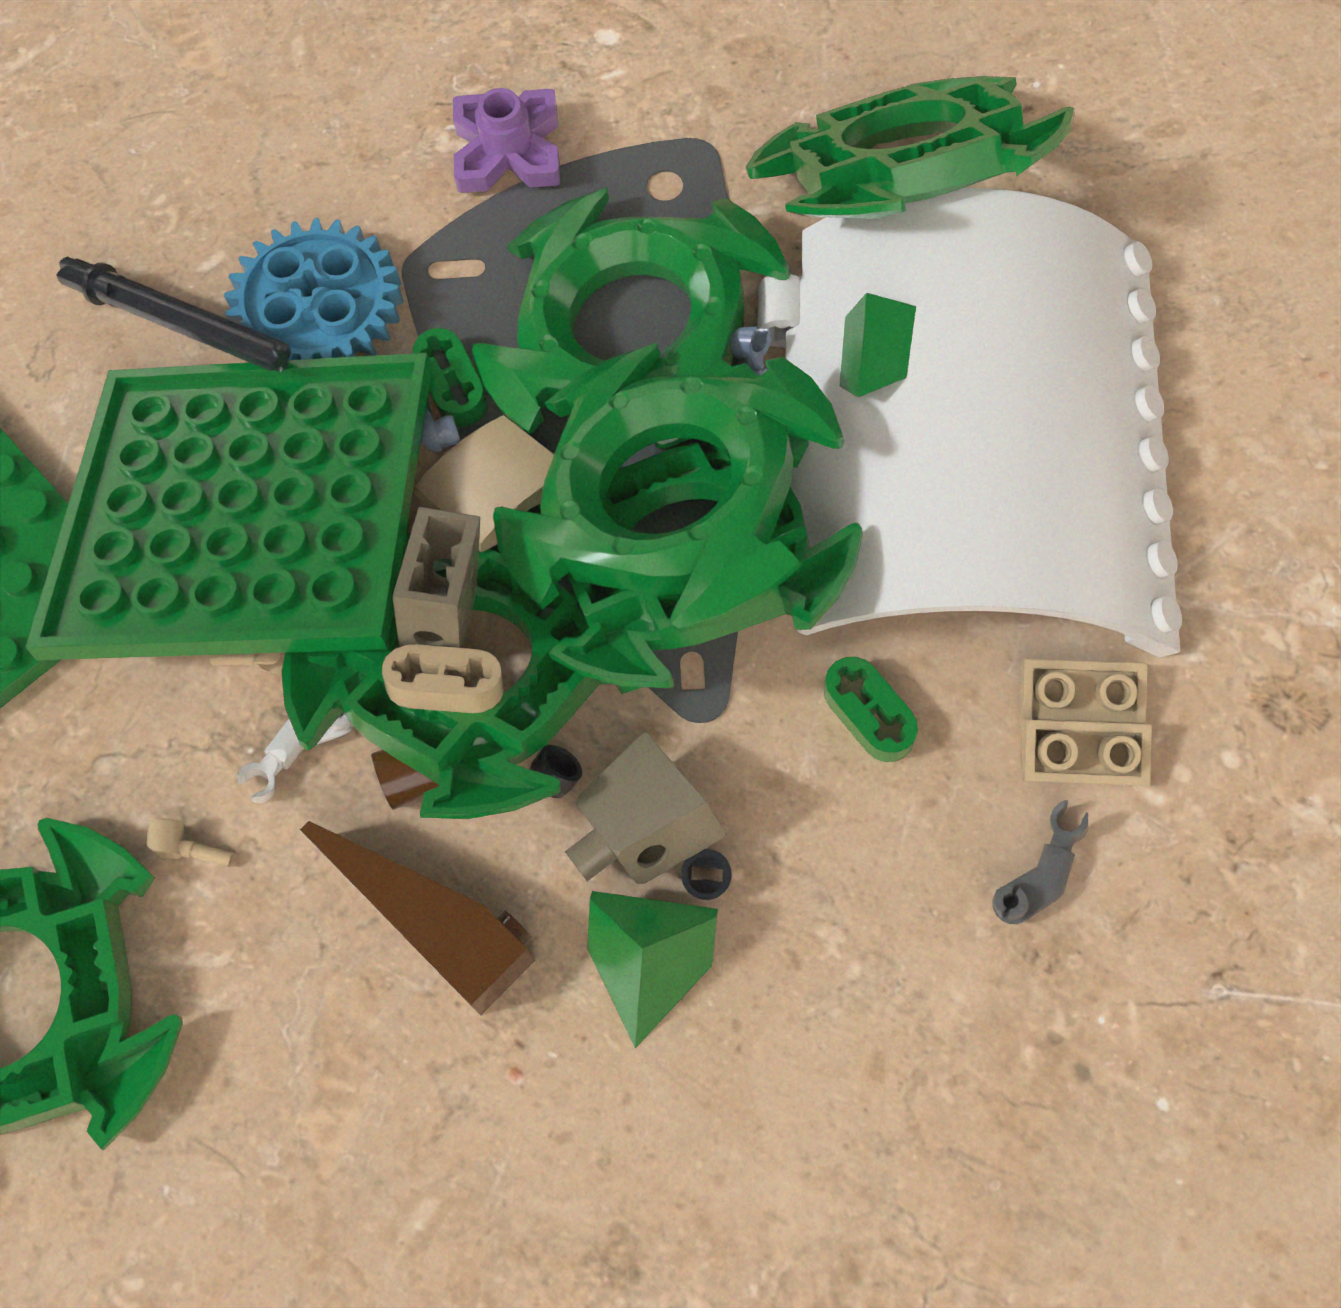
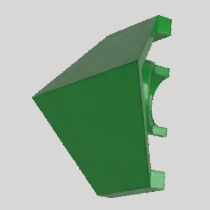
M866 293L845 316L839 385L841 388L859 398L907 378L916 306L871 293Z
M592 891L589 902L587 949L636 1048L712 967L718 909Z

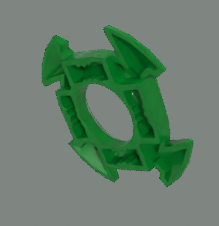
M976 76L913 83L817 114L818 129L811 128L810 123L795 122L772 136L757 149L746 165V171L750 179L796 173L798 181L809 194L800 195L786 203V212L807 217L880 219L905 212V203L947 194L1004 173L1016 172L1017 177L1059 146L1072 129L1075 112L1073 107L1061 108L1024 125L1022 104L1016 96L1012 95L1017 85L1016 77ZM943 132L933 138L905 146L871 149L881 143Z
M606 187L561 204L533 221L506 246L510 253L522 260L531 256H535L518 316L517 341L519 349L484 343L473 345L472 355L483 387L501 412L531 435L544 421L541 409L545 406L547 400L577 376L606 361L586 352L574 338V324L581 306L591 294L605 284L633 275H650L666 279L677 285L691 302L690 317L685 329L675 342L660 353L659 358L643 379L667 375L758 378L759 376L746 363L731 366L734 355L731 348V337L741 327L744 315V290L740 270L762 274L778 280L789 279L790 268L776 239L754 215L727 198L711 202L713 213L707 218L622 217L600 222L596 221L609 201V193ZM674 438L654 444L656 448L665 449L692 438Z
M656 342L612 357L577 376L545 402L546 407L560 418L570 415L544 480L541 515L503 506L494 508L493 521L498 549L517 585L542 609L559 595L557 582L569 572L577 582L654 595L682 594L670 619L674 630L680 633L727 619L768 596L801 567L800 561L780 540L769 543L792 481L794 458L788 435L809 440L832 449L842 448L845 442L832 403L812 377L786 358L778 357L766 360L767 371L756 379L703 375H667L643 379L660 356L661 352ZM674 438L699 439L715 445L731 460V476L724 495L709 513L689 526L660 534L638 533L618 525L607 514L606 496L614 475L631 456L649 445Z
M788 435L794 458L793 468H798L809 446V440ZM699 440L709 453H704L697 442L668 449L618 469L607 491V514L618 525L631 530L642 518L668 505L688 500H714L719 502L730 481L731 460L715 445ZM790 486L769 543L780 540L800 561L801 567L763 599L727 619L683 633L676 632L670 622L671 615L682 594L655 595L577 582L569 572L567 576L589 628L579 638L565 637L548 653L552 659L585 677L619 686L673 688L675 684L670 671L656 657L652 650H670L698 645L785 614L792 616L795 630H811L839 599L856 567L863 536L862 527L859 523L849 524L810 548L801 504ZM541 503L533 513L541 515Z
M411 533L406 534L402 563ZM498 544L482 553L479 551L477 591L472 610L493 613L515 624L527 637L532 653L524 674L511 688L503 693L500 702L492 709L482 713H461L412 709L394 703L386 691L382 675V664L387 655L394 649L401 647L398 641L395 612L387 650L285 653L281 670L284 707L297 740L304 749L311 750L314 748L327 730L344 712L349 722L367 740L439 784V787L424 792L420 817L442 819H472L512 812L559 793L561 786L557 778L526 769L517 764L525 761L546 746L599 685L612 683L582 676L550 657L548 652L565 637L579 638L589 628L586 619L578 610L577 599L558 584L559 595L542 609L517 585L499 552ZM439 559L433 563V568L438 575L446 578V566L451 567V560ZM616 685L621 694L643 688Z
M46 817L37 823L38 830L48 849L56 873L38 871L33 867L0 870V932L19 931L33 934L48 947L55 958L60 973V1001L54 1020L41 1041L19 1060L0 1068V1135L87 1109L92 1117L86 1132L101 1150H105L141 1113L167 1071L183 1026V1018L175 1014L168 1015L149 1028L127 1038L131 1021L132 989L118 906L128 895L143 898L155 877L127 849L88 827Z

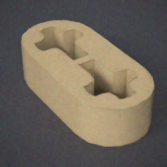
M418 644L404 645L394 649L387 655L382 664V675L387 694L394 703L406 708L482 713L492 709L499 703L504 693L502 670L499 661L491 653L479 649ZM411 671H422V673L416 674L413 682H403V679L409 678ZM474 675L484 676L483 679H479L476 687L465 686V684L471 682Z

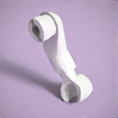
M344 712L327 730L317 745L340 738L351 731L354 726L349 722ZM289 719L264 750L266 756L260 763L246 764L238 772L237 781L239 785L246 783L254 776L265 777L269 782L264 790L250 796L252 802L265 803L269 801L276 791V775L282 768L288 769L304 750L297 740Z

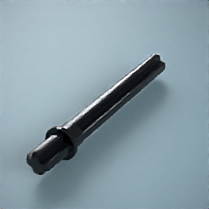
M68 256L59 262L60 270L56 274L58 281L62 285L83 293L85 299L92 304L99 306L108 304L269 371L282 372L288 367L291 349L283 341L127 279L118 274L116 269L107 263L99 262L93 265L81 259H73Z

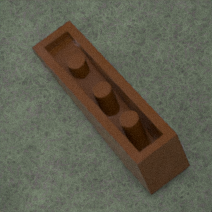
M308 821L300 829L480 1015L535 961L529 950L524 946L532 936L506 910L496 918L483 904L311 821Z

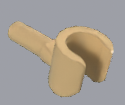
M285 653L210 655V663L213 666H255L268 674L282 676L281 670Z
M164 818L150 820L147 845L159 859L177 860L181 856L186 858L192 857L230 867L234 857L233 852L195 843V841H184L183 822Z

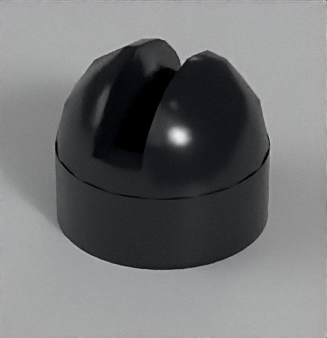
M556 745L544 746L533 759L529 769L553 776L560 781L561 791L550 796L552 798H562L570 792L583 773L576 757L566 749Z
M704 849L684 861L681 869V880L685 889L692 896L702 900H711L721 896L728 889L732 879L730 863L724 855L712 849ZM692 867L723 869L722 882L711 879H691Z

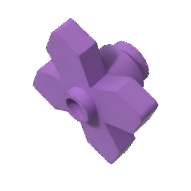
M495 88L485 94L462 95L453 98V122L456 134L470 142L454 154V178L458 192L489 191L508 168L530 188L560 184L558 147L543 139L558 127L557 102L553 89L525 90L518 97L516 93L509 89Z

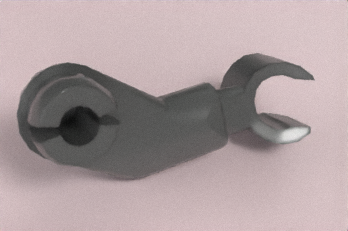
M1068 800L1062 801L1054 807L1050 816L1053 836L1050 844H1044L1037 867L1000 887L994 894L992 900L993 909L996 916L1003 922L1016 925L1023 923L1061 898L1064 894L1075 854L1071 852L1073 844L1082 840L1089 828L1087 812L1077 829L1064 831L1058 826L1057 822L1067 809Z

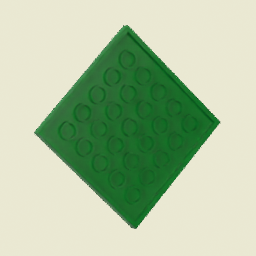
M411 353L288 360V367L282 372L269 371L249 362L108 370L25 648L36 660L387 650L394 615L393 593L402 564L432 374V365L428 354Z

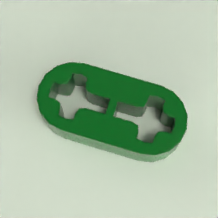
M444 328L430 329L419 335L414 342L412 352L428 354L432 365L429 393L441 417L452 415L457 427L475 424L485 414L487 400L481 380L460 339L454 332ZM441 350L447 356L450 367L441 370L436 359L432 357V353ZM458 384L464 396L468 397L469 400L468 403L460 406L454 400L450 390L451 387Z
M854 656L844 657L835 661L828 669L824 683V697L831 710L873 758L883 762H896L905 758L912 750L918 733L917 719L913 712L875 667L865 659ZM845 676L851 682L859 678L864 681L861 695L867 702L866 705L853 692H848L844 695L839 693L842 677ZM875 713L889 727L896 723L902 726L899 743H896L890 737L883 741L876 738L880 725L873 716Z

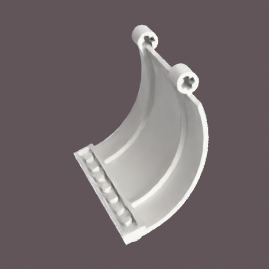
M961 188L930 199L905 203V212L880 219L826 217L802 230V276L798 277L790 274L787 280H778L767 276L760 281L758 285L757 329H770L772 335L770 346L785 347V358L812 377L832 403L845 441L840 449H832L809 441V446L798 468H793L790 486L801 504L810 548L852 523L860 524L863 536L856 567L839 599L811 630H798V633L810 635L853 622L913 613L996 611L1066 618L1108 628L1124 634L1126 643L1159 658L1181 652L1179 629L1182 625V614L1176 602L1174 579L1178 563L1172 548L1170 531L1173 506L1167 494L1165 471L1169 463V457L1163 443L1161 417L1164 415V402L1159 393L1157 367L1160 365V354L1155 344L1153 319L1156 317V306L1151 296L1149 272L1152 270V259L1144 244L1134 241L1104 219L1075 205L1036 194L994 188ZM866 293H871L916 306L907 378L859 398L841 388L839 385L845 316Z

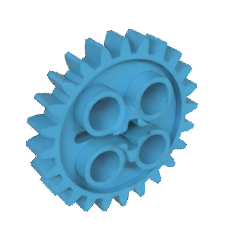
M314 218L309 231H302L300 225L294 221L291 224V235L284 237L279 231L273 229L271 230V235L274 243L267 246L259 241L253 242L258 254L256 258L240 256L238 258L245 273L229 274L228 278L235 290L224 293V297L230 307L225 312L228 320L287 343L291 349V355L288 360L356 357L355 354L360 351L367 355L375 356L377 353L372 340L375 338L389 341L391 336L386 323L393 324L400 321L395 306L403 304V298L399 286L402 284L396 266L393 265L389 251L387 249L381 250L377 237L373 235L364 239L361 228L358 225L351 228L345 234L341 221L338 219L331 224L328 230H323L319 218Z

